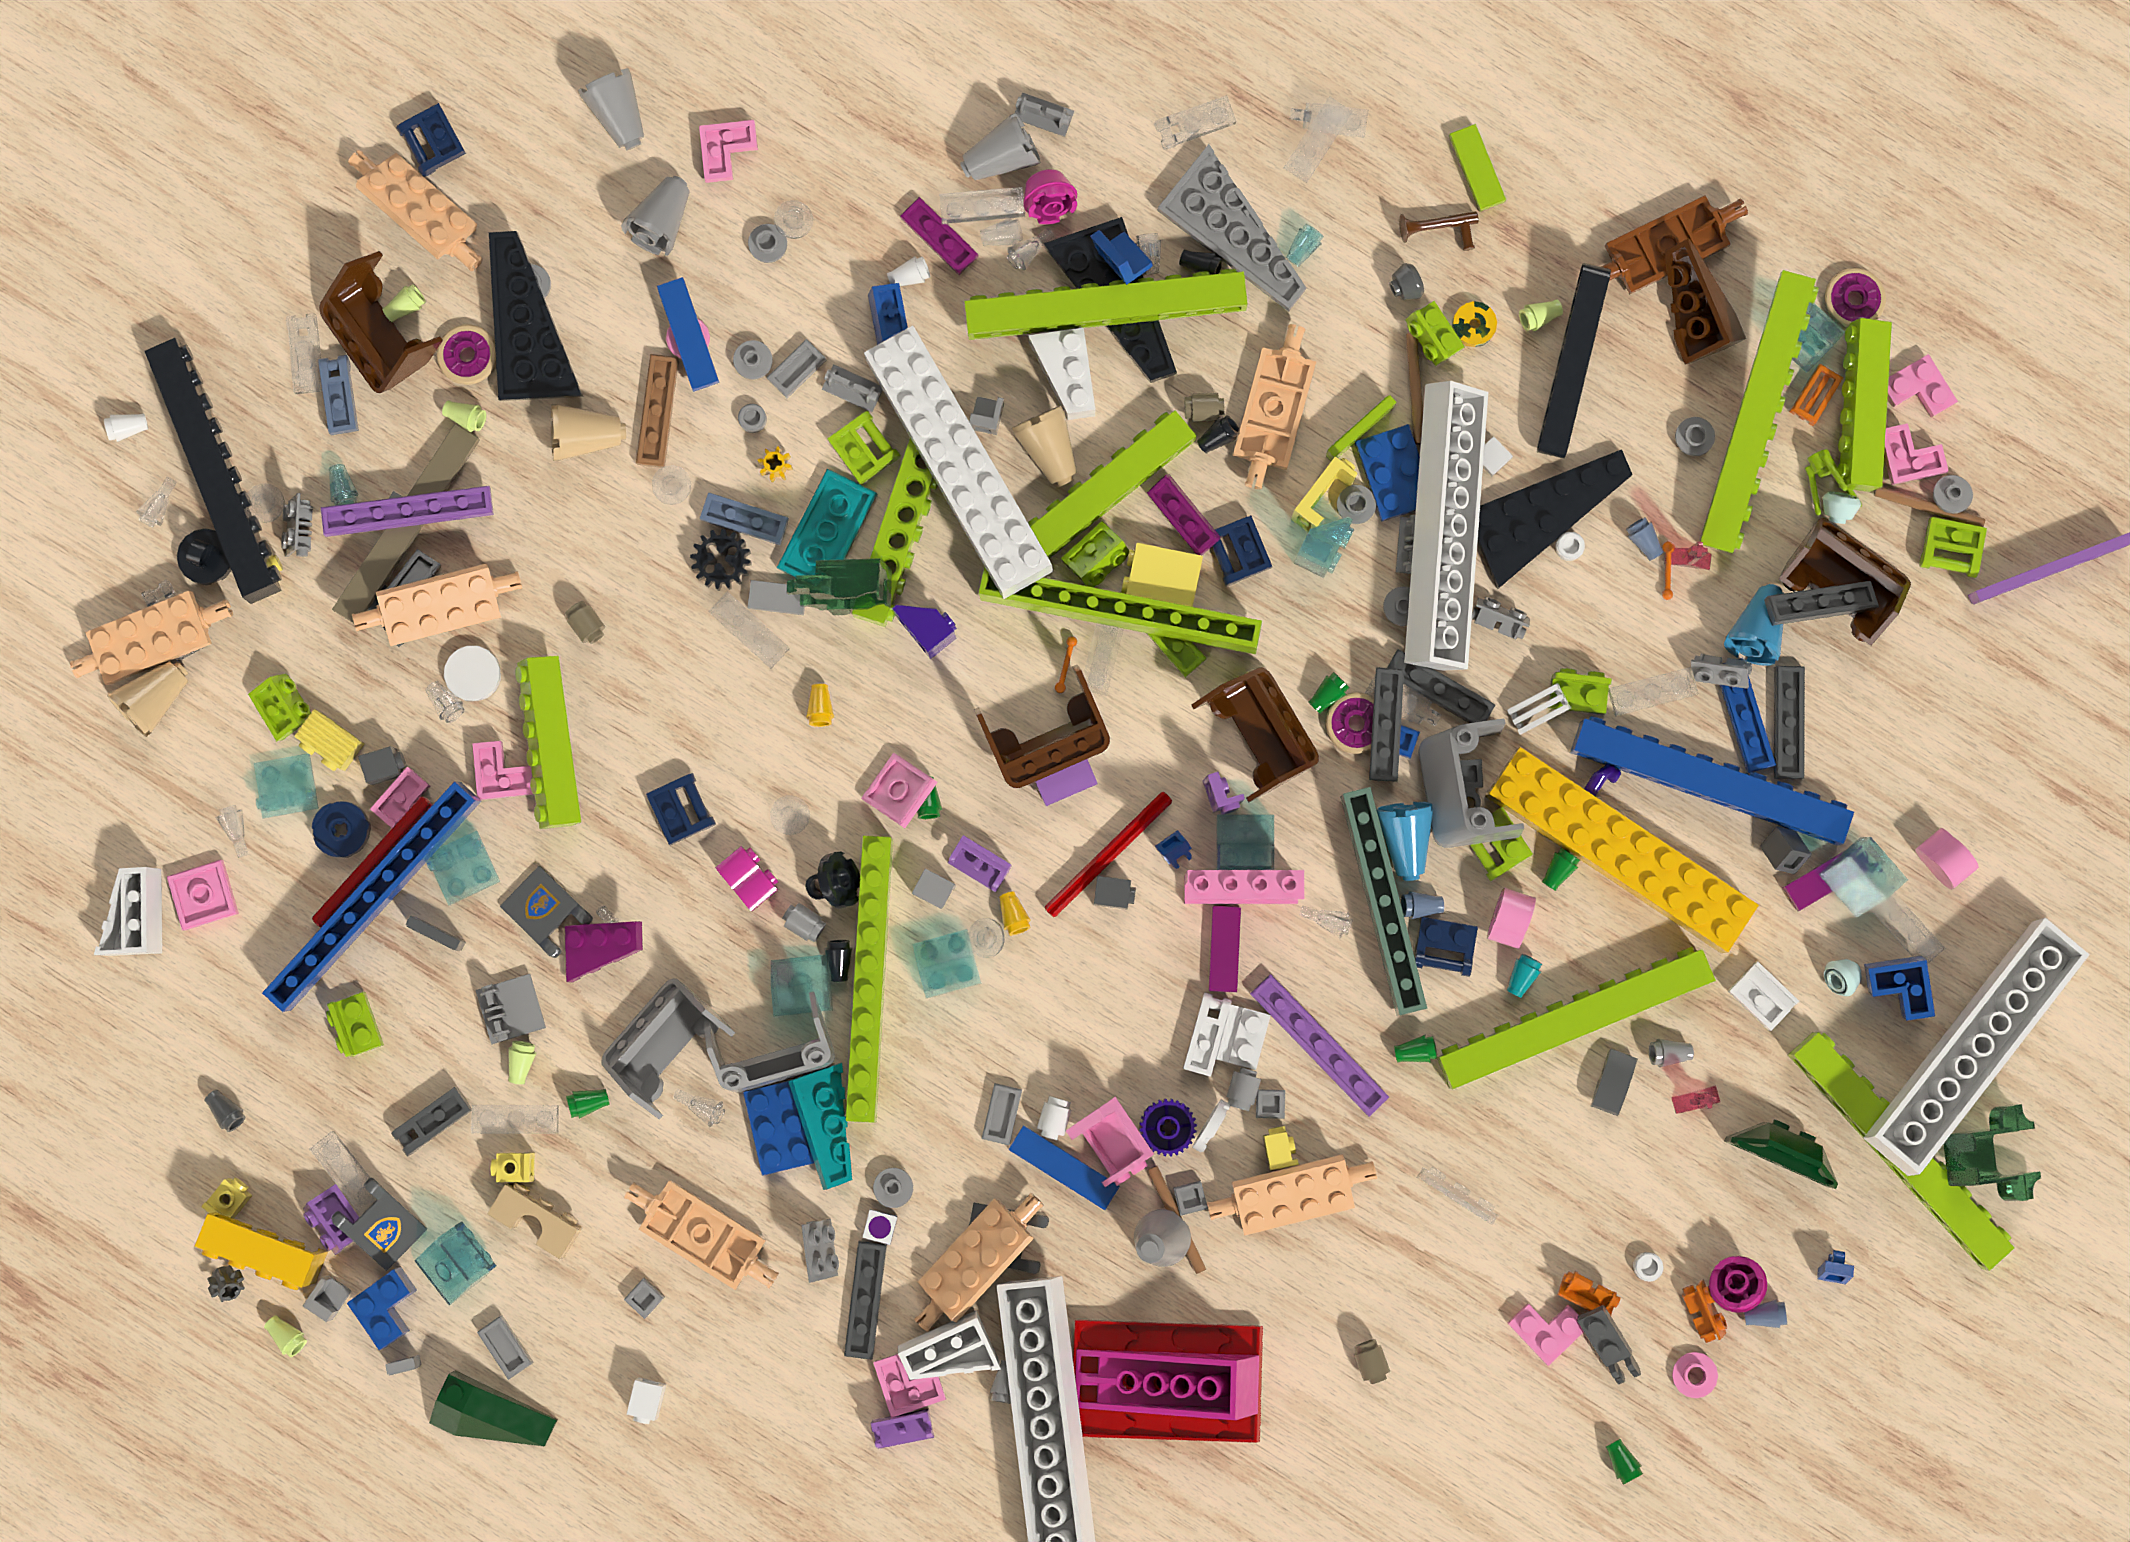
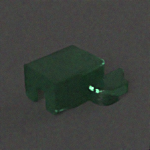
M881 558L816 560L815 575H798L795 580H788L786 593L788 595L800 594V606L828 610L832 615H847L851 613V610L870 609L881 604L890 607L892 570Z
M2022 1104L1994 1107L1989 1114L1990 1128L1951 1133L1944 1142L1949 1186H1976L1996 1183L1998 1194L2004 1201H2027L2034 1199L2033 1188L2036 1181L2041 1179L2040 1171L2002 1175L1998 1172L1993 1142L1995 1134L2035 1129L2034 1121H2030L2025 1117Z

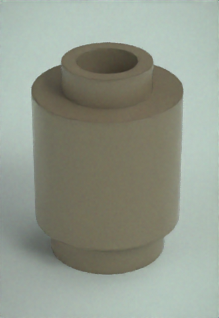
M1191 393V396L1184 397L1185 419H1192V422L1216 421L1219 415H1224V398H1219L1218 393Z
M584 601L576 603L566 611L567 622L582 643L589 641L590 644H593L604 636L602 631L605 629V625L592 607L586 605Z
M1371 1339L1354 1346L1356 1351L1354 1356L1363 1381L1369 1380L1371 1384L1386 1380V1374L1390 1372V1368L1381 1345L1377 1344L1376 1339Z

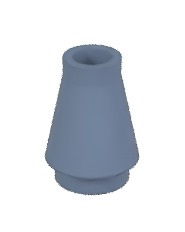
M1646 517L1641 518L1626 528L1629 533L1627 537L1647 556L1649 561L1657 558L1664 552L1658 541L1652 521L1648 522Z
M1409 891L1408 894H1403L1401 897L1403 915L1412 920L1436 913H1443L1444 899L1442 896Z
M1777 1299L1760 1304L1754 1309L1744 1312L1746 1325L1773 1328L1787 1325L1785 1302H1777Z

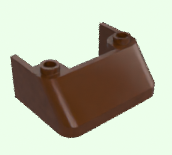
M380 251L345 263L319 305L323 321L368 385L376 393H383L392 389L425 366L443 342V339L439 336L426 342L416 338L407 343L394 323L386 317L382 306L378 302L382 295L383 284L373 271L383 256Z
M1074 665L1072 668L1083 692L1073 696L1068 701L1067 713L1071 722L1019 744L1014 732L1007 728H1000L990 732L980 708L974 709L1004 780L1009 786L1022 788L1098 755L1108 748L1110 744L1109 733L1082 670L1078 665Z
M1259 667L1221 684L1191 704L1192 708L1196 709L1209 703L1211 711L1215 716L1221 719L1232 717L1260 765L1253 770V781L1259 790L1246 797L1248 803L1271 792L1319 762V755L1274 677L1263 667Z

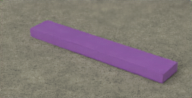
M490 486L321 507L323 535L325 537L494 515Z
M2130 532L1979 589L1968 595L1971 604L1980 603L2130 545Z
M1271 974L1250 993L1368 1117L1389 1098L1374 1080Z

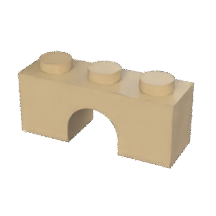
M515 1182L514 1185L511 1183L505 1184L487 1215L510 1229L516 1228L521 1219L526 1215L536 1217L542 1225V1233L536 1245L558 1259L564 1258L582 1230L580 1226L576 1225L578 1220L566 1212L560 1215L552 1210L554 1205L546 1199L539 1197L536 1200L528 1195L530 1190L520 1183Z

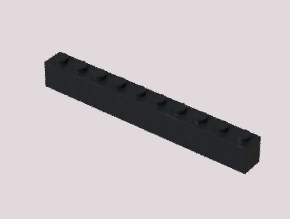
M173 338L145 350L146 357L242 598L253 604L282 591L279 581L282 580L281 574L276 565H272L269 556L272 555L268 543L265 540L262 541L259 532L262 531V527L255 515L252 516L249 507L252 506V502L245 490L242 491L239 482L242 481V477L237 467H232L229 459L233 456L226 441L222 442L220 433L223 432L218 419L212 417L210 409L213 408V405L207 393L202 392L200 385L203 384V380L199 371L192 367L190 361L194 358L187 344L182 345L176 338Z

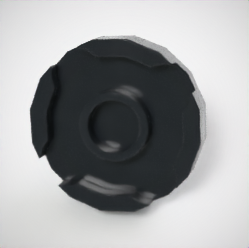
M206 528L195 530L185 536L180 543L177 552L178 567L183 575L191 581L202 585H211V583L227 578L231 572L215 530Z
M842 851L825 855L820 860L818 873L810 876L805 884L806 891L811 898L815 900L825 898L831 906L838 909L855 905L859 901V896H856L857 888H860L859 870L851 858L846 859L843 856L845 853ZM816 879H818L821 892L815 886Z

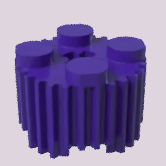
M1166 1098L1162 1102L1159 1099L1157 1104L1153 1102L1151 1106L1144 1110V1116H1141L1143 1121L1139 1122L1142 1126L1139 1128V1131L1143 1132L1141 1135L1152 1152L1157 1151L1158 1155L1162 1153L1165 1157L1167 1154L1172 1157L1173 1153L1177 1156L1179 1151L1183 1153V1149H1188V1145L1193 1143L1191 1139H1195L1193 1134L1197 1133V1130L1194 1129V1127H1197V1124L1194 1123L1196 1118L1192 1117L1193 1112H1189L1190 1108L1186 1107L1184 1103H1179L1178 1100L1174 1102L1173 1099L1168 1101ZM1166 1119H1171V1124H1176V1129L1171 1130V1135H1165V1131H1160V1125H1164Z

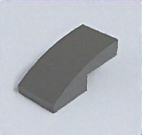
M1614 1049L1609 1050L1601 1078L1596 1085L1591 1107L1615 1116L1619 1115L1638 1058Z

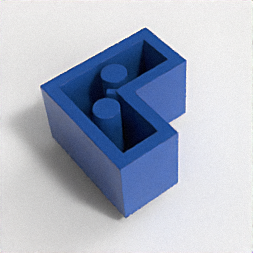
M1923 956L1864 964L1868 992L1873 997L1898 993L1901 1016L1906 1021L1935 1017L1927 960Z
M402 1267L393 1269L347 1302V1305L378 1350L388 1347L410 1331L394 1307L416 1292L417 1289Z

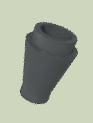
M218 1090L212 1091L204 1100L219 1127L227 1132L238 1128L246 1118L243 1114V1109L222 1095Z

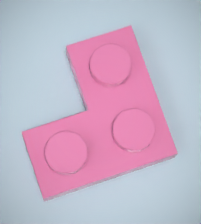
M748 120L699 126L705 182L733 180L731 153L758 150L755 121Z
M1929 354L1889 377L1887 399L1892 407L1917 394L1930 417H1933L1958 402Z
M1908 423L1886 428L1884 458L1891 485L1940 475L1949 471L1942 444L1915 450Z
M502 741L472 744L477 797L480 800L535 795L530 787L531 778H533L530 766L505 768Z
M407 767L370 810L393 828L431 785L410 767Z
M1527 1303L1507 1322L1547 1366L1584 1332L1577 1321L1579 1315L1570 1305H1567L1547 1324Z
M898 1354L873 1362L891 1418L946 1400L939 1377L910 1380Z

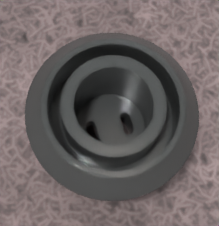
M1402 264L1392 275V281L1389 282V285L1395 297L1400 296L1403 300L1421 298L1424 293V285L1413 264Z

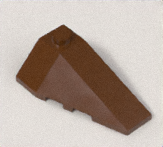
M1686 239L1665 251L1668 285L1672 288L1673 303L1670 305L1671 313L1675 315L1676 329L1673 330L1674 340L1684 364H1690L1718 353L1745 340L1746 336L1734 309L1692 241Z

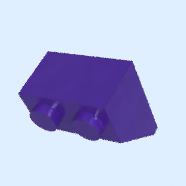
M896 605L892 608L897 619L930 659L957 639L954 632L957 629L955 627L956 624L946 612L941 615L937 609Z

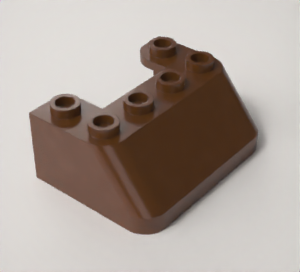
M1820 518L1786 563L1779 577L1783 585L1792 592L1804 591L1807 586H1810L1811 589L1871 581L1879 607L1874 611L1848 614L1853 617L1850 624L1852 635L1857 640L1866 642L1870 646L1899 615L1911 587V582L1904 573L1825 518Z

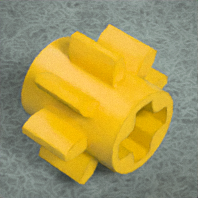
M779 446L773 452L764 449L766 456L764 459L759 458L757 460L759 464L764 465V468L760 470V474L764 476L768 473L771 482L775 481V477L780 476L783 480H786L784 475L786 470H793L792 465L786 464V461L791 458L790 454L786 453L782 456ZM775 459H778L781 466H776L775 470H772L769 463H774Z

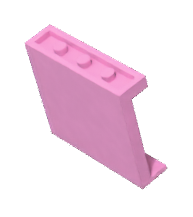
M1187 870L1184 876V904H1298V899H1304V870Z

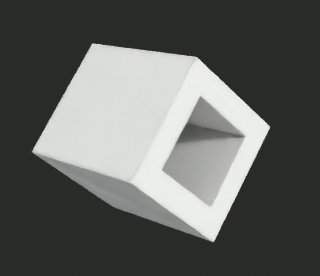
M640 1377L634 1381L627 1415L633 1416V1421L643 1424H650V1420L655 1421L659 1417L666 1384Z

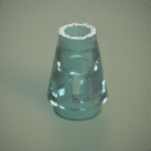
M1305 224L1303 228H1299L1286 259L1300 267L1322 245L1320 241L1324 236L1312 226Z
M337 464L331 466L328 469L330 500L334 502L335 506L357 503L356 497L358 492L345 465Z

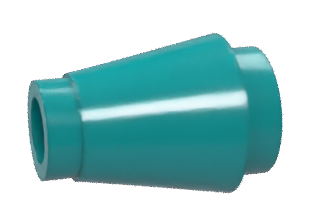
M1521 954L1519 959L1516 958L1507 991L1522 998L1542 972L1540 970L1542 963L1530 956Z

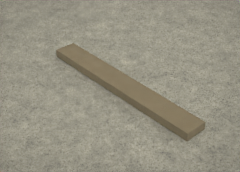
M454 424L407 496L447 491L480 439ZM424 524L385 529L332 610L354 623L352 614L368 611L377 597L376 592L381 591Z

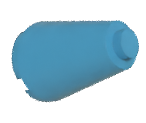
M1767 584L1760 587L1727 634L1724 647L1733 656L1738 658L1740 653L1748 657L1747 662L1762 666L1773 665L1776 660L1778 661L1781 655L1783 624L1772 626L1764 599L1767 596L1784 594L1779 586Z
M1413 802V805L1395 803L1378 807L1377 814L1396 875L1402 876L1404 881L1420 879L1419 875L1425 873L1433 815L1432 803Z

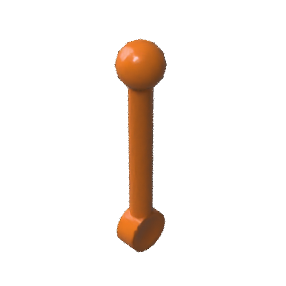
M1667 541L1662 546L1663 551L1666 552L1665 590L1662 592V597L1665 600H1670L1673 597V592L1671 591V553L1675 550V545Z
M1070 636L1066 640L1068 648L1060 680L1055 685L1057 693H1064L1066 690L1064 683L1073 647L1077 645V638L1074 636Z

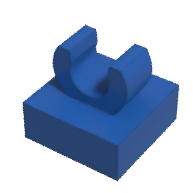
M1178 830L1155 845V848L1168 864H1172L1176 869L1180 867L1177 859L1182 855H1185L1188 860L1192 859V855L1189 852L1192 848Z
M1833 1250V1255L1829 1254L1828 1261H1825L1818 1268L1817 1279L1846 1285L1854 1277V1266L1844 1264L1845 1252Z

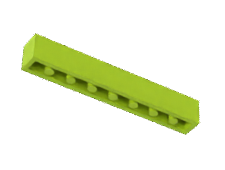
M1176 410L1170 415L1168 412H1165L1154 421L1155 427L1148 432L1146 429L1142 430L1132 439L1135 443L1127 449L1121 447L1111 456L1113 460L1105 467L1102 464L1097 466L1090 472L1091 478L1084 484L1081 482L1076 483L1068 490V497L1063 501L1055 500L1046 508L1048 513L1040 519L1036 516L1028 522L1048 559L1196 441V434Z

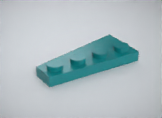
M842 1063L788 1081L823 1190L852 1181L850 1146L846 1137L848 1122L844 1114L843 1099H845V1087H842L841 1073H843Z

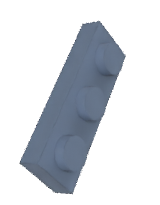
M709 492L700 516L701 521L777 545H781L789 521L788 517Z

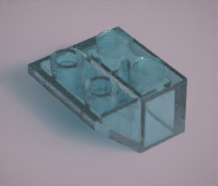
M1809 303L1806 314L1811 315L1806 331L1801 330L1798 341L1802 342L1799 356L1797 359L1792 357V360L1806 373L1816 365L1845 333L1815 303Z
M1346 517L1310 529L1294 564L1322 578L1325 577L1327 571L1333 573L1342 555L1337 551L1339 547L1345 549L1354 531L1350 527L1353 519Z
M1217 815V870H1274V815Z
M1860 837L1819 874L1855 917H1859L1888 899L1908 881L1872 837Z
M967 929L913 944L918 971L927 999L982 984Z

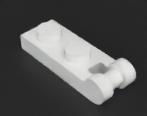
M1204 992L1183 1069L1211 1077L1232 1000L1223 998V1000L1212 997L1213 994ZM1209 1008L1220 1011L1218 1019L1207 1016Z

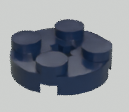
M343 801L329 803L323 806L313 819V839L316 846L323 853L333 857L349 858L360 852L369 839L371 824L365 812L357 805ZM345 822L347 824V834H341L337 837L335 835L337 833V830L334 828L335 825H342Z

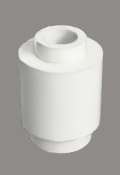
M1049 1096L1048 1102H1044L1037 1126L1038 1129L1042 1130L1041 1136L1057 1140L1058 1135H1065L1072 1111L1069 1109L1071 1102Z

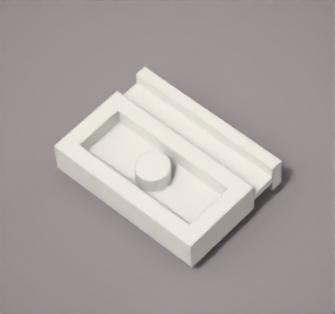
M1755 962L1728 990L1768 1031H1772L1799 1002L1759 962Z
M1231 1004L1216 1059L1256 1070L1271 1015Z

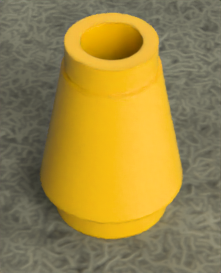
M826 684L811 685L806 715L811 726L825 727L832 724L834 713L828 685Z
M1011 891L999 896L1004 930H1008L1010 936L1029 930L1031 928L1029 924L1031 919L1015 892Z

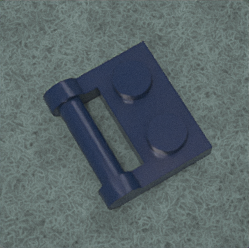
M439 103L401 122L396 127L400 136H404L419 164L418 170L423 177L431 175L436 169L466 154ZM418 127L422 129L435 154V157L430 160L414 133V130Z
M1251 515L1215 529L1221 538L1226 535L1229 536L1242 570L1234 572L1221 539L1212 546L1224 575L1222 579L1225 587L1273 567Z
M693 773L646 793L670 846L716 825L713 816H709L695 785L696 778ZM685 788L699 822L691 824L676 790Z
M1421 917L1414 957L1417 968L1422 969L1423 966L1460 972L1461 976L1470 977L1478 926ZM1430 947L1464 953L1463 961L1425 955V949Z

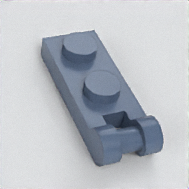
M348 355L338 356V359L329 360L328 358L319 359L329 434L337 435L359 431ZM339 370L340 376L331 377V371Z

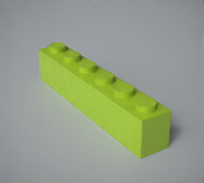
M1859 318L1851 322L1845 331L1847 354L1843 360V367L1846 371L1841 391L1844 397V405L1840 414L1842 436L1838 443L1841 455L1837 471L1848 489L1871 492L1882 488L1892 329V322Z
M559 656L525 658L517 663L515 676L517 682L520 683L521 689L519 705L520 709L524 711L525 718L523 734L528 740L527 763L531 767L533 777L531 778L530 787L536 799V806L534 808L535 820L539 822V829L573 826L581 823Z

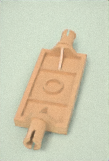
M357 150L356 153L354 152L351 155L348 163L363 175V177L357 180L356 188L437 260L444 254H447L451 257L455 256L471 272L480 266L483 258L466 245V239L476 231L477 223L401 156L395 153L381 164L376 165L361 150Z
M1288 325L1283 347L1279 348V350L1262 347L1240 427V434L1238 435L1233 456L1251 461L1244 484L1252 488L1254 477H1257L1254 489H1262L1267 466H1274L1285 470L1288 468L1316 361L1305 359L1299 352L1306 330L1301 326L1298 327L1297 334L1294 337L1296 325Z
M486 563L377 591L376 596L379 605H376L377 608L352 614L356 632L378 625L385 627L390 646L501 618L496 600L498 594L522 589V584L520 583L518 571L493 578V576H490Z
M186 591L85 632L92 649V654L71 661L70 667L76 668L72 670L76 678L99 669L104 684L111 685L212 644L208 635V628L214 622L233 616V610H228L231 605L226 599L207 608L200 607L195 600L193 592Z
M1342 1154L1232 1182L1234 1193L1231 1194V1197L1207 1202L1211 1220L1236 1213V1216L1240 1217L1245 1236L1355 1208L1351 1191L1353 1184L1372 1179L1375 1180L1377 1175L1373 1161L1348 1168Z
M668 1181L660 1195L656 1194L654 1196L635 1182L629 1188L631 1191L626 1192L625 1199L630 1200L645 1210V1220L638 1230L732 1289L736 1290L744 1276L747 1277L748 1275L770 1289L774 1283L773 1280L779 1275V1272L758 1261L759 1257L757 1255L766 1242L764 1238L673 1181Z
M1030 1193L1015 1211H1009L999 1200L994 1198L922 1276L918 1283L931 1297L930 1304L914 1319L922 1329L928 1332L944 1313L951 1321L957 1323L1034 1239L1026 1229L1028 1226L1027 1222L1044 1206L1034 1194Z

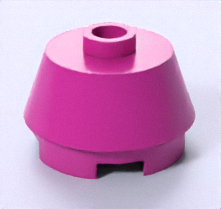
M1048 169L1037 172L1026 182L1024 210L1029 214V217L1036 218L1039 224L1060 222V216L1068 211L1073 214L1076 210L1077 190L1065 175L1058 170Z
M1731 1256L1723 1259L1715 1266L1710 1276L1709 1289L1712 1298L1721 1308L1735 1313L1747 1312L1758 1306L1764 1299L1767 1291V1278L1762 1267L1754 1260L1743 1256Z

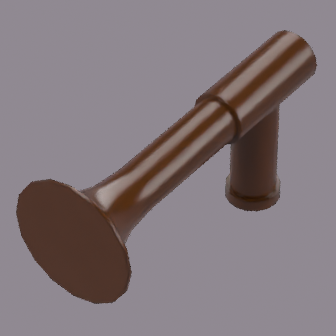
M1477 211L1442 218L1413 221L1406 219L1401 214L1399 218L1400 234L1403 242L1407 243L1408 238L1412 234L1420 231L1460 227L1463 251L1475 249L1470 225L1478 224L1479 217Z

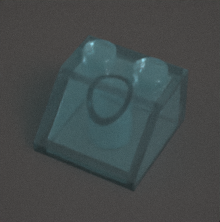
M826 954L771 960V995L774 1017L812 1013L809 993L815 991L821 1012L833 1011L830 974Z
M462 1221L438 1237L415 1260V1263L448 1305L454 1303L497 1266L493 1262L491 1255L482 1248L475 1239L473 1232Z

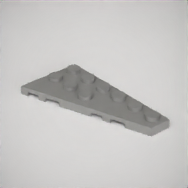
M1208 144L1160 204L1157 211L1210 252L1217 254V257L1222 258L1223 262L1232 269H1237V272L1244 271L1245 279L1289 312L1305 292L1306 286L1289 261L1285 259L1273 237L1266 231L1262 221L1241 190L1237 188L1228 171L1220 163L1214 154V150Z

